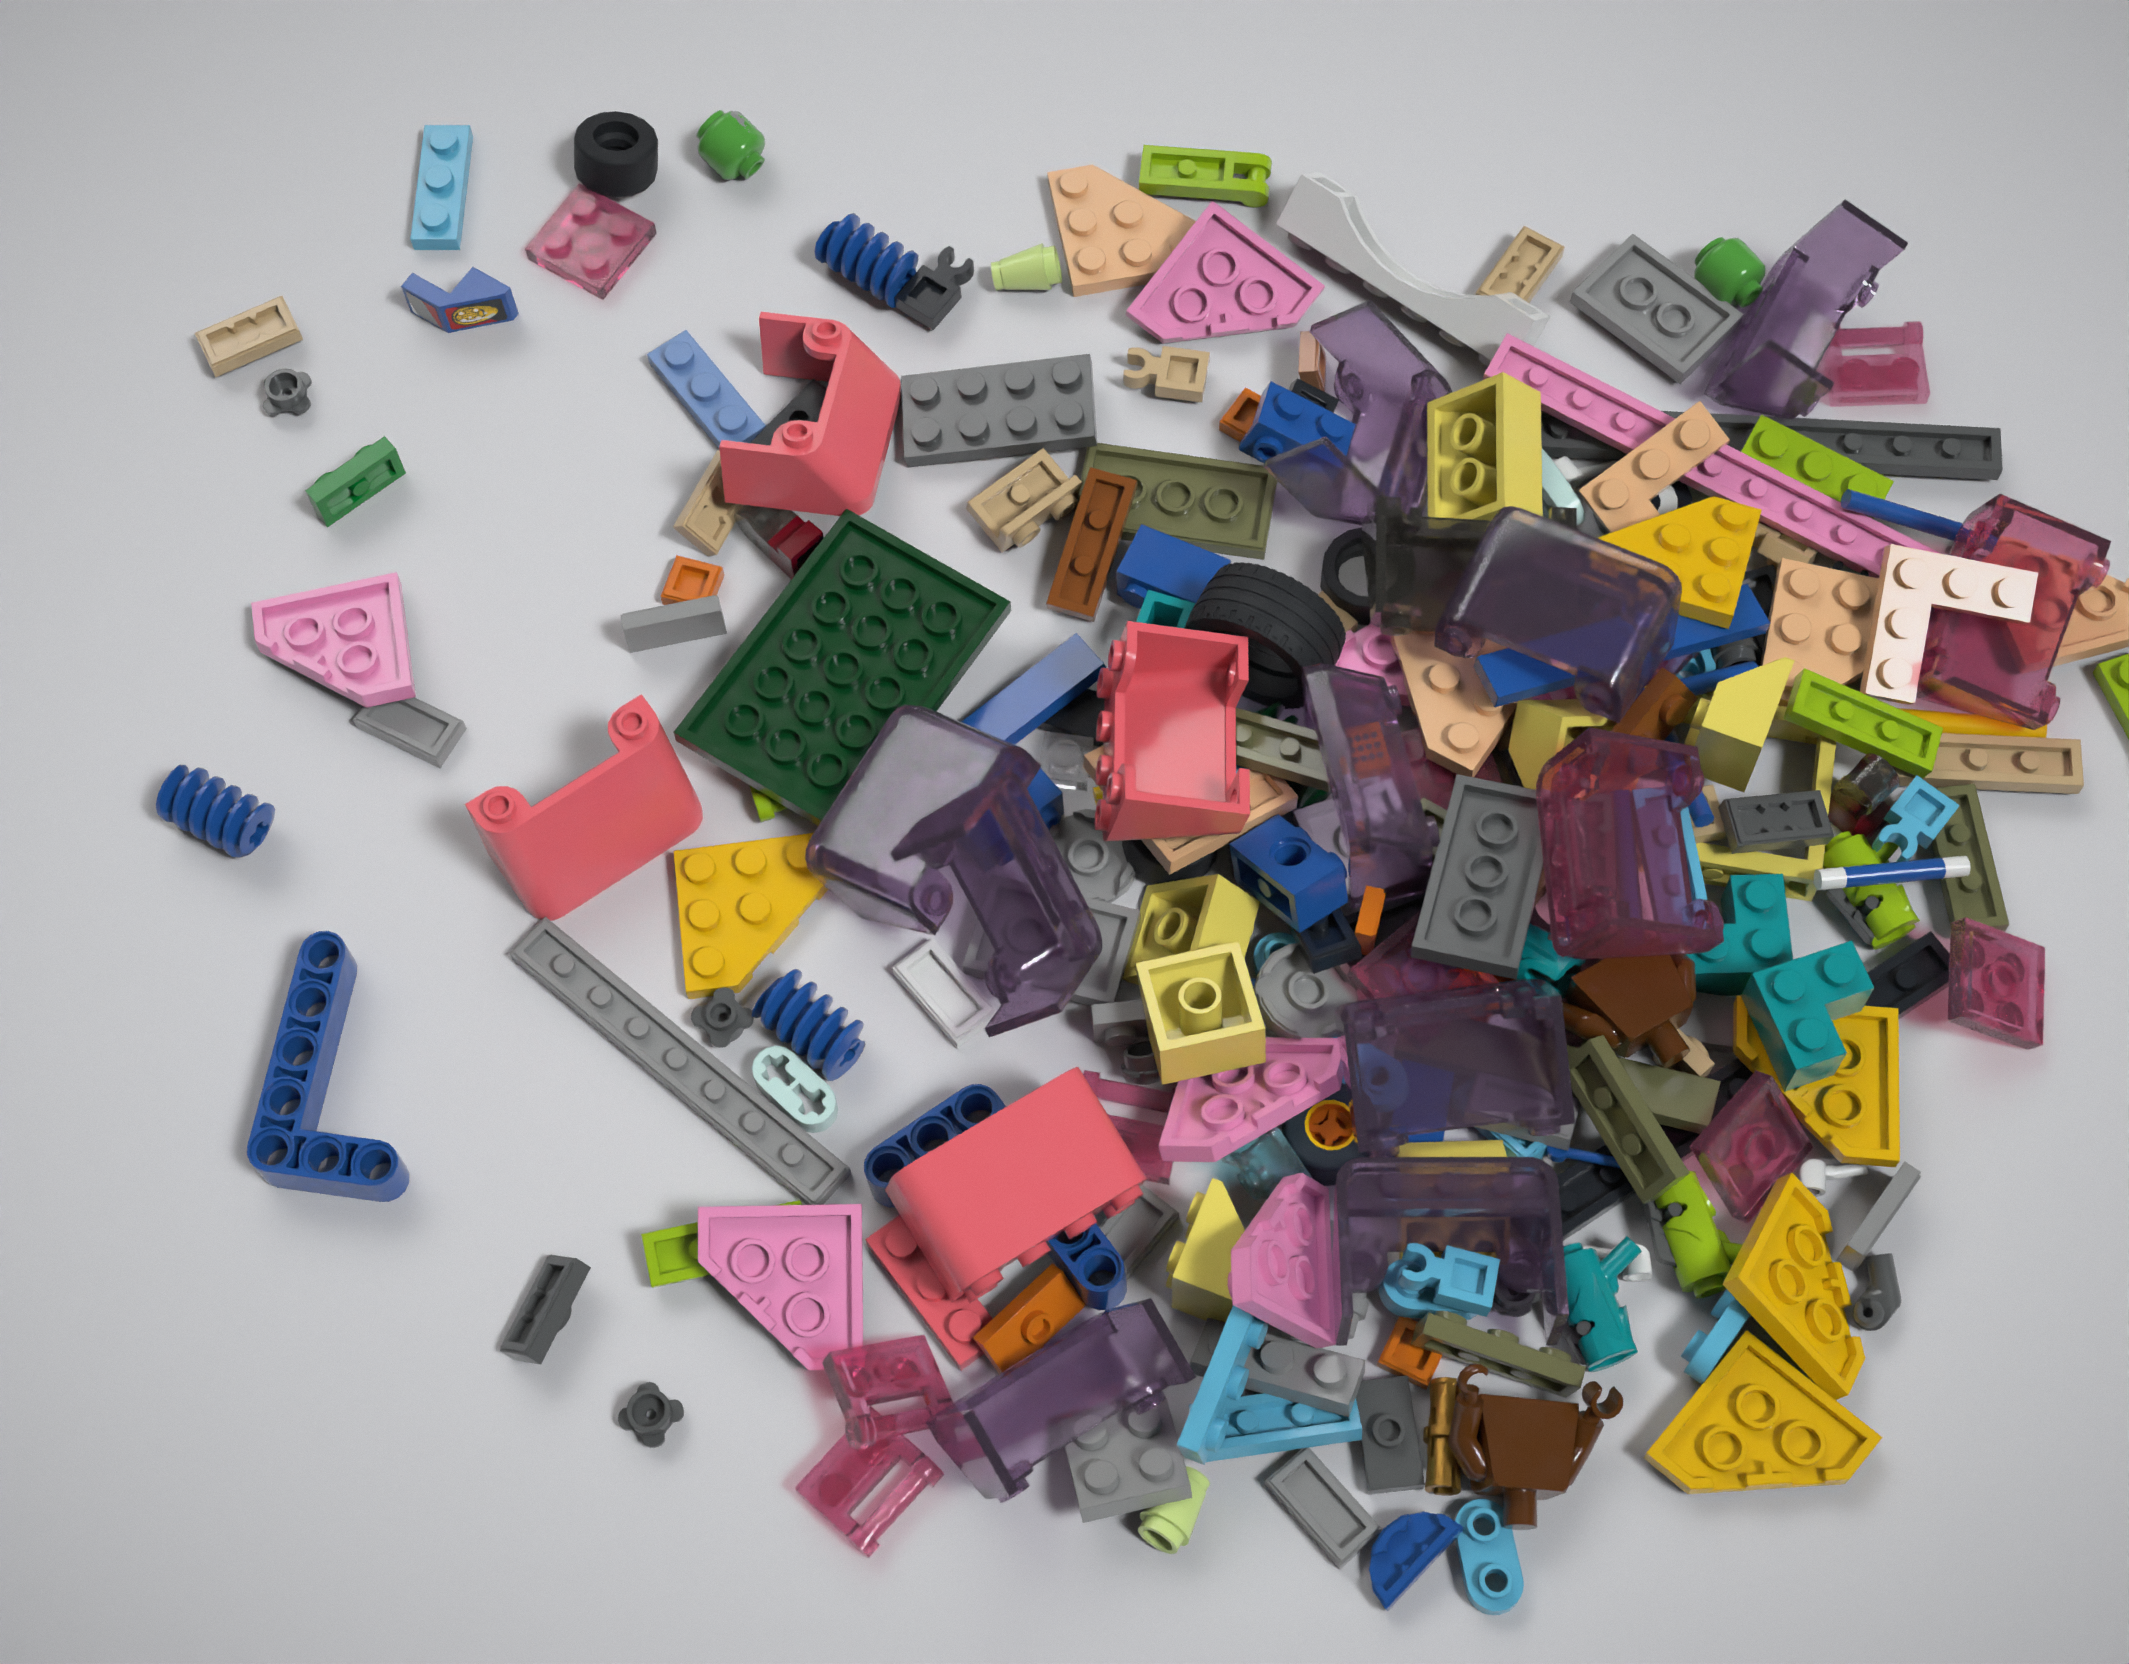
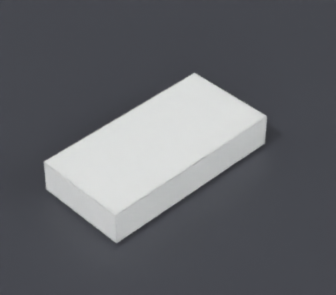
M933 937L892 967L894 976L957 1049L998 1018V1012Z

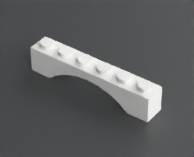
M1320 172L1301 174L1276 223L1289 232L1287 238L1297 246L1307 250L1315 248L1326 255L1325 262L1333 269L1345 274L1350 272L1365 280L1363 286L1371 293L1382 298L1390 296L1403 304L1401 310L1407 316L1420 322L1430 321L1441 328L1439 334L1448 342L1460 347H1464L1466 344L1480 353L1478 359L1486 366H1489L1507 333L1534 347L1550 319L1549 315L1512 292L1495 295L1460 294L1438 288L1416 277L1399 264L1378 241L1365 218L1358 196Z

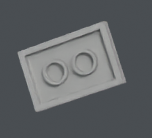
M1634 234L1629 236L1572 291L1570 299L1571 304L1679 384L1689 377L1741 325L1744 316L1742 312L1728 302L1717 300L1702 283Z
M991 874L962 965L963 972L966 975L1090 1006L1116 1002L1140 921V910Z

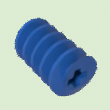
M854 213L848 214L842 221H834L829 224L816 242L815 258L821 263H827L828 267L833 271L842 272V275L850 282H857L861 289L871 291L872 295L877 299L886 300L887 305L891 308H896L895 296L916 273L919 255L913 250L903 255L904 246L900 242H892L889 245V236L884 232L877 233L874 236L875 227L870 223H864L860 226V218Z
M178 765L170 772L163 782L156 800L157 814L162 820L175 823L181 830L191 831L194 837L207 840L211 846L224 849L228 855L237 858L251 854L262 844L272 826L275 808L272 804L266 802L258 806L259 800L253 794H246L242 797V791L236 785H230L225 788L226 783L221 777L214 776L209 779V773L204 768L198 767L189 773V768L186 765Z
M793 969L784 977L774 981L762 993L752 1010L751 1017H761L760 1021L764 1028L771 1031L776 1030V1035L781 1042L787 1044L792 1042L791 1047L794 1053L800 1056L807 1055L808 1064L812 1068H823L824 1078L828 1081H834L844 1075L861 1056L865 1047V1041H861L858 1037L864 1027V1023L861 1020H855L847 1027H844L843 1024L847 1018L848 1010L845 1007H840L832 1014H829L828 1010L833 1002V997L825 994L814 1002L812 999L818 989L817 984L810 981L798 989L797 986L802 978V972L799 969Z

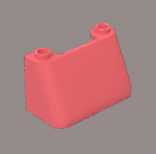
M642 694L617 709L608 722V734L618 753L531 807L519 791L508 786H497L489 789L465 804L488 855L527 911L537 919L542 920L544 917H547L550 921H554L565 916L692 835L699 828L703 820V810L699 798L656 713Z

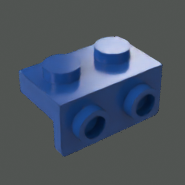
M1270 381L1262 392L1252 426L1242 438L1239 450L1318 491H1323L1344 466L1356 424Z

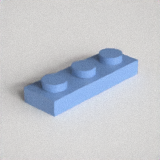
M687 330L647 354L651 367L718 448L721 440L751 443L766 427Z

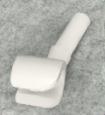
M1567 456L1559 458L1554 463L1575 491L1583 481L1597 477L1615 464L1616 461L1583 466L1578 469Z
M1811 1159L1796 1169L1794 1175L1815 1197L1826 1193V1180L1868 1175L1869 1169L1868 1165L1859 1164L1825 1166L1823 1161Z
M1582 1244L1583 1249H1596L1600 1261L1614 1249ZM1636 1244L1642 1252L1622 1271L1623 1279L1631 1282L1650 1280L1652 1277L1650 1252L1643 1245Z

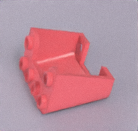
M1127 621L1120 640H1112L1108 655V668L1100 669L1097 682V697L1104 699V711H1100L1098 716L1096 740L1104 742V755H1099L1096 765L1095 783L1098 786H1103V799H1099L1097 802L1094 826L1095 830L1102 831L1105 842L1239 834L1250 816V769L1239 768L1236 773V706L1249 681L1248 637Z

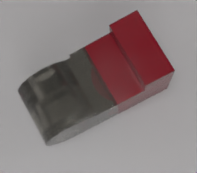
M744 505L734 514L735 521L745 536L791 580L824 538L823 532L810 520L804 522L792 510ZM808 550L807 556L798 562L797 559Z
M1874 753L1866 754L1848 775L1843 776L1836 783L1830 796L1829 821L1842 833L1849 831L1852 836L1863 834L1868 840L1887 822L1883 818L1891 807L1884 800L1900 784L1895 769L1879 755Z

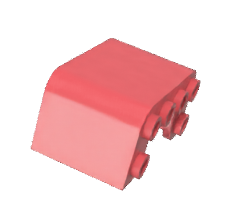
M1075 1067L908 1164L891 1177L885 1191L950 1300L953 1302L965 1295L969 1303L996 1288L998 1286L997 1283L1004 1279L1000 1271L1018 1259L1021 1266L1025 1267L1050 1252L1051 1249L1046 1242L1065 1231L1068 1238L1072 1239L1097 1223L1094 1215L1103 1211L1107 1219H1110L1132 1206L1135 1200L1144 1195L1140 1186L1147 1178L1079 1067Z

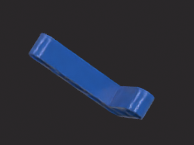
M318 931L306 938L299 950L249 1137L247 1156L261 1177L269 1185L277 1188L376 1202H390L399 1198L406 1191L410 1174L397 1151L389 1143L375 1139L317 1132L357 976L356 961L343 939L330 931ZM334 955L339 956L332 966L318 968L325 958ZM326 1003L324 1010L318 1015L306 1016L308 1010L313 1005ZM305 1051H314L308 1062L302 1065H293L295 1058ZM301 1100L299 1107L293 1113L280 1115L283 1106L287 1102ZM288 1149L286 1157L280 1163L267 1165L270 1155L275 1151ZM339 1156V1161L332 1170L318 1172L320 1164L326 1158ZM382 1163L391 1164L389 1172L384 1177L377 1180L369 1179L372 1170L377 1165Z
M982 1084L966 1086L874 1147L867 1154L864 1161V1173L874 1199L880 1205L895 1208L885 1191L889 1182L879 1181L880 1176L890 1169L901 1170L927 1154L928 1152L924 1151L923 1148L928 1142L938 1139L947 1142L980 1123H973L967 1120L971 1113L977 1110H985L990 1112L991 1116L1007 1107L997 1093L990 1087ZM1097 1224L1082 1232V1238L1073 1244L1059 1242L1057 1240L1059 1235L1047 1241L1046 1243L1051 1249L1047 1254L1056 1266L1064 1272L1083 1302L1089 1307L1096 1310H1110L1124 1300L1127 1292L1124 1262ZM1101 1270L1112 1272L1115 1275L1114 1279L1104 1286H1096L1088 1281L1093 1273Z

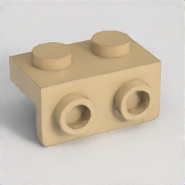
M1042 448L968 501L966 509L1003 553L1014 544L1021 548L1031 542L1040 533L1041 529L1039 526L1051 517L1060 520L1073 511L1079 503L1077 496L1080 492L1082 481L1077 475L1069 479L1047 451Z

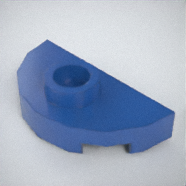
M1420 1512L1411 1515H1401L1383 1528L1371 1549L1369 1572L1373 1592L1387 1611L1464 1531L1465 1528L1444 1514Z

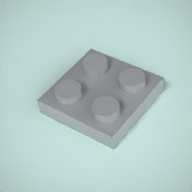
M1167 1398L1059 1422L1083 1523L1192 1498L1191 1485L1182 1453L1177 1446L1178 1438Z

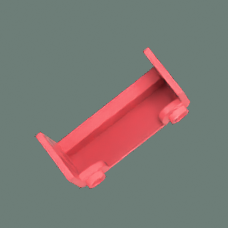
M761 312L759 326L764 374L809 380L815 379L829 383L817 422L794 420L784 423L774 432L770 445L721 440L719 450L725 503L841 516L846 509L857 515L866 513L873 506L901 401L899 377L859 337L839 321Z

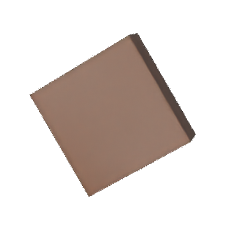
M1317 330L1300 331L1298 367L1300 379L1325 392L1327 357L1320 334L1317 333Z

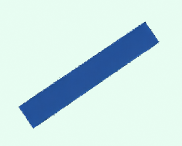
M1745 584L1741 586L1729 629L1655 608L1476 657L1473 667L1493 706L1498 707L1765 634L1770 621L1749 585Z

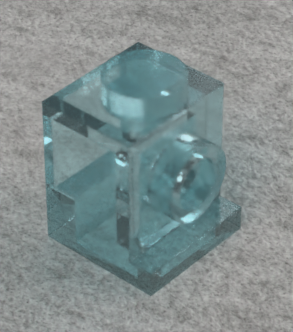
M1277 1127L1221 1159L1223 1163L1241 1170L1237 1174V1178L1246 1192L1256 1200L1259 1198L1267 1200L1285 1176L1304 1173L1312 1178Z

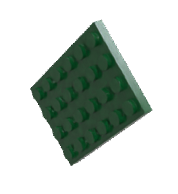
M846 509L673 732L675 740L842 840L1010 614L1011 601Z

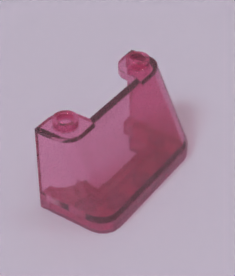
M1998 494L1972 511L1958 530L1949 555L2038 573L2030 623L2021 625L1931 607L1916 698L2030 730H2036L2048 725L2055 717L2060 705V697L2056 696V685L2048 681L2078 596L2085 593L2091 586L2095 588L2100 586L2108 573L2110 560L2106 559V555L2111 541L2003 494Z
M1589 727L1543 765L1537 779L1536 800L1551 937L1554 950L1558 955L1585 960L1700 954L1708 952L1724 942V922L1717 905L1713 901L1705 899L1692 901L1680 812L1688 807L1700 795L1703 789L1704 774L1701 770L1697 746Z

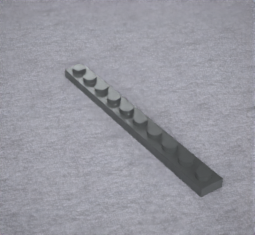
M1541 410L1542 449L1549 457L1567 456L1568 458L1620 460L1627 455ZM1661 411L1675 419L1684 413L1675 411ZM1710 413L1730 439L1727 445L1740 452L1760 416ZM1766 416L1879 474L1998 480L2003 470L2001 428Z

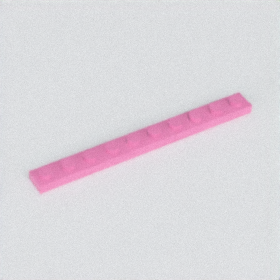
M1508 333L1483 376L1484 380L1504 372L1541 392L1542 411L1626 454L1630 453L1675 419ZM1725 445L1679 479L1682 483L1710 497L1715 496L1762 509L1759 522L1817 550L1819 553L1835 561L1843 562V565L1859 573L1865 570L1868 572L1869 577L1879 579L1884 547L1894 544L1939 553L1864 514L1842 508L1841 502L1728 445Z

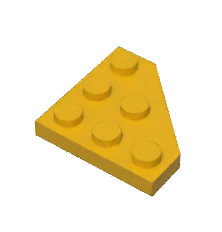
M1712 496L1595 539L1581 587L1729 629L1762 509Z
M825 831L673 851L685 989L688 999L714 996V992L723 987L730 988L734 993H740L753 978L752 973L770 952L774 954L799 925V918L816 899L820 900L830 889L832 880Z
M1737 996L1733 1003V1053L1840 1163L1896 1167L1900 1162L1898 1008L1864 1006L1860 1012L1833 1020L1832 1022L1847 1052L1836 1073L1833 1076L1784 1092L1742 997Z
M1791 1172L1776 1180L1722 1285L1817 1386L1832 1398L1838 1400L1849 1395L1864 1363L1865 1354L1861 1338L1857 1336L1851 1337L1844 1310V1308L1852 1305L1842 1264L1841 1262H1832L1825 1236L1833 1232L1828 1210Z
M1746 1330L1643 1458L1687 1494L1841 1485L1848 1482L1883 1437L1751 1332Z

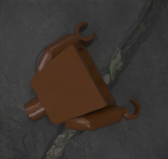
M1655 930L1571 977L1565 996L1568 1002H1562V1000L1555 1001L1546 997L1549 1004L1548 1007H1538L1535 1004L1530 1006L1536 1024L1541 1030L1553 1031L1561 1028L1587 1041L1604 1035L1611 1048L1624 1058L1649 1046L1661 1065L1667 1068L1682 1060L1690 1052L1689 1046L1677 1029L1687 1023L1693 1003L1696 1000L1695 963L1672 943L1664 944L1660 934Z
M1482 1364L1468 1365L1459 1373L1457 1378V1385L1462 1393H1459L1456 1397L1448 1436V1446L1465 1476L1470 1479L1471 1489L1475 1494L1503 1497L1504 1528L1513 1530L1536 1529L1537 1500H1547L1566 1493L1568 1487L1574 1483L1587 1461L1604 1427L1601 1419H1611L1617 1416L1623 1408V1397L1613 1386L1609 1390L1606 1400L1597 1403L1602 1387L1596 1381L1587 1383L1582 1389L1583 1401L1588 1406L1586 1411H1579V1403L1479 1394V1388L1476 1385L1467 1384L1468 1379L1477 1373H1483L1487 1376L1489 1371Z

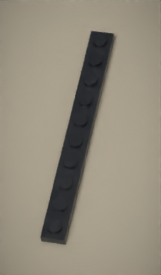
M1930 931L1867 972L1874 990L1864 1006L1898 1008V1019H1900L1958 981L1965 971ZM1736 1058L1707 1077L1721 1081L1708 1136L1659 1124L1683 1162L1778 1099L1739 1058ZM1606 1144L1594 1151V1153L1613 1156ZM1579 1161L1510 1206V1221L1536 1256L1540 1257L1636 1192L1622 1169Z

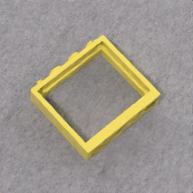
M1635 683L1633 691L1646 688L1649 683ZM1715 691L1697 695V701L1689 709L1686 718L1681 723L1691 724L1700 699L1704 698L1711 701ZM1778 706L1766 737L1817 745L1812 791H1821L1827 814H1829L1836 741L1785 720L1784 716L1787 707ZM1638 774L1624 791H1628L1630 794L1632 791H1636ZM1708 843L1696 844L1704 884L1726 887L1730 875L1783 874L1786 898L1811 902L1817 891L1814 884V872L1817 869H1823L1825 845L1806 846L1804 859L1756 851L1732 854L1730 847ZM1637 856L1638 873L1644 874L1641 857Z

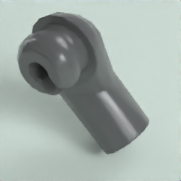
M1892 1253L1865 1258L1870 1285L1856 1301L1853 1307V1318L1855 1323L1866 1331H1875L1882 1328L1901 1305V1294Z

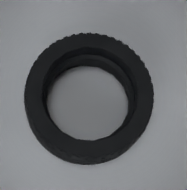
M1244 562L1229 563L1216 572L1194 605L1184 628L1248 637L1249 681L1242 695L1268 706L1280 701L1285 705L1284 709L1303 708L1313 701L1336 665L1346 640L1345 627H1343L1339 616L1316 592L1293 577L1287 576L1285 573L1266 566H1260L1259 564Z

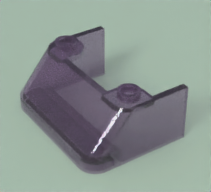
M1844 199L1790 246L1773 265L1761 285L1763 287L1762 293L1749 307L1741 325L1712 375L1704 395L1725 407L1789 420L1794 419L1799 414L1806 417L1817 405L1820 398L1831 391L1834 385L1833 381L1816 369L1845 314L1856 305L1863 308L1869 303L1879 287V283L1874 281L1879 271L1903 252L1908 242Z
M1368 300L1311 325L1309 331L1339 362L1335 374L1334 392L1339 401L1354 414L1352 423L1356 424L1347 456L1325 436L1267 459L1264 468L1306 510L1317 518L1399 532L1419 523L1428 496L1427 403L1452 393V390L1447 380L1380 309L1371 300Z
M1326 663L1301 667L1304 727L1315 731L1347 848L1348 900L1350 908L1361 907L1366 885L1384 889V893H1386L1384 902L1426 893L1432 871V848L1438 847L1440 837L1434 816L1425 817L1396 717L1397 715H1402L1401 700L1397 686H1387L1383 676Z
M1007 771L984 781L918 820L890 852L894 862L916 855L919 860L927 863L933 869H941L950 865L988 936L995 952L988 961V969L985 971V982L991 995L998 998L1001 1004L984 1028L989 1038L1062 1012L1100 956L1103 946L1099 926L1025 784L1016 773Z
M1359 1157L1349 1160L1340 1168L1335 1184L1332 1261L1336 1346H1347L1353 1318L1352 1293H1367L1378 1288L1386 1277L1388 1269L1387 1252H1404L1409 1243L1422 1244L1432 1252H1443L1446 1245L1471 1252H1495L1496 1258L1500 1259L1498 1276L1508 1288L1520 1293H1542L1546 1345L1558 1344L1569 1315L1559 1184L1555 1171L1548 1163L1534 1157Z
M1148 1298L1107 1309L1092 1316L927 1419L925 1423L936 1442L985 1499L998 1498L999 1502L1003 1503L1017 1496L1030 1486L1026 1477L1034 1471L1033 1466L1120 1411L1134 1408L1137 1415L1149 1411L1166 1399L1162 1390L1169 1386L1188 1383L1196 1378V1375L1153 1300Z

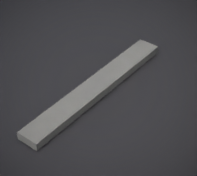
M544 917L510 952L512 959L806 1205H824L852 1174L850 1168L547 917Z

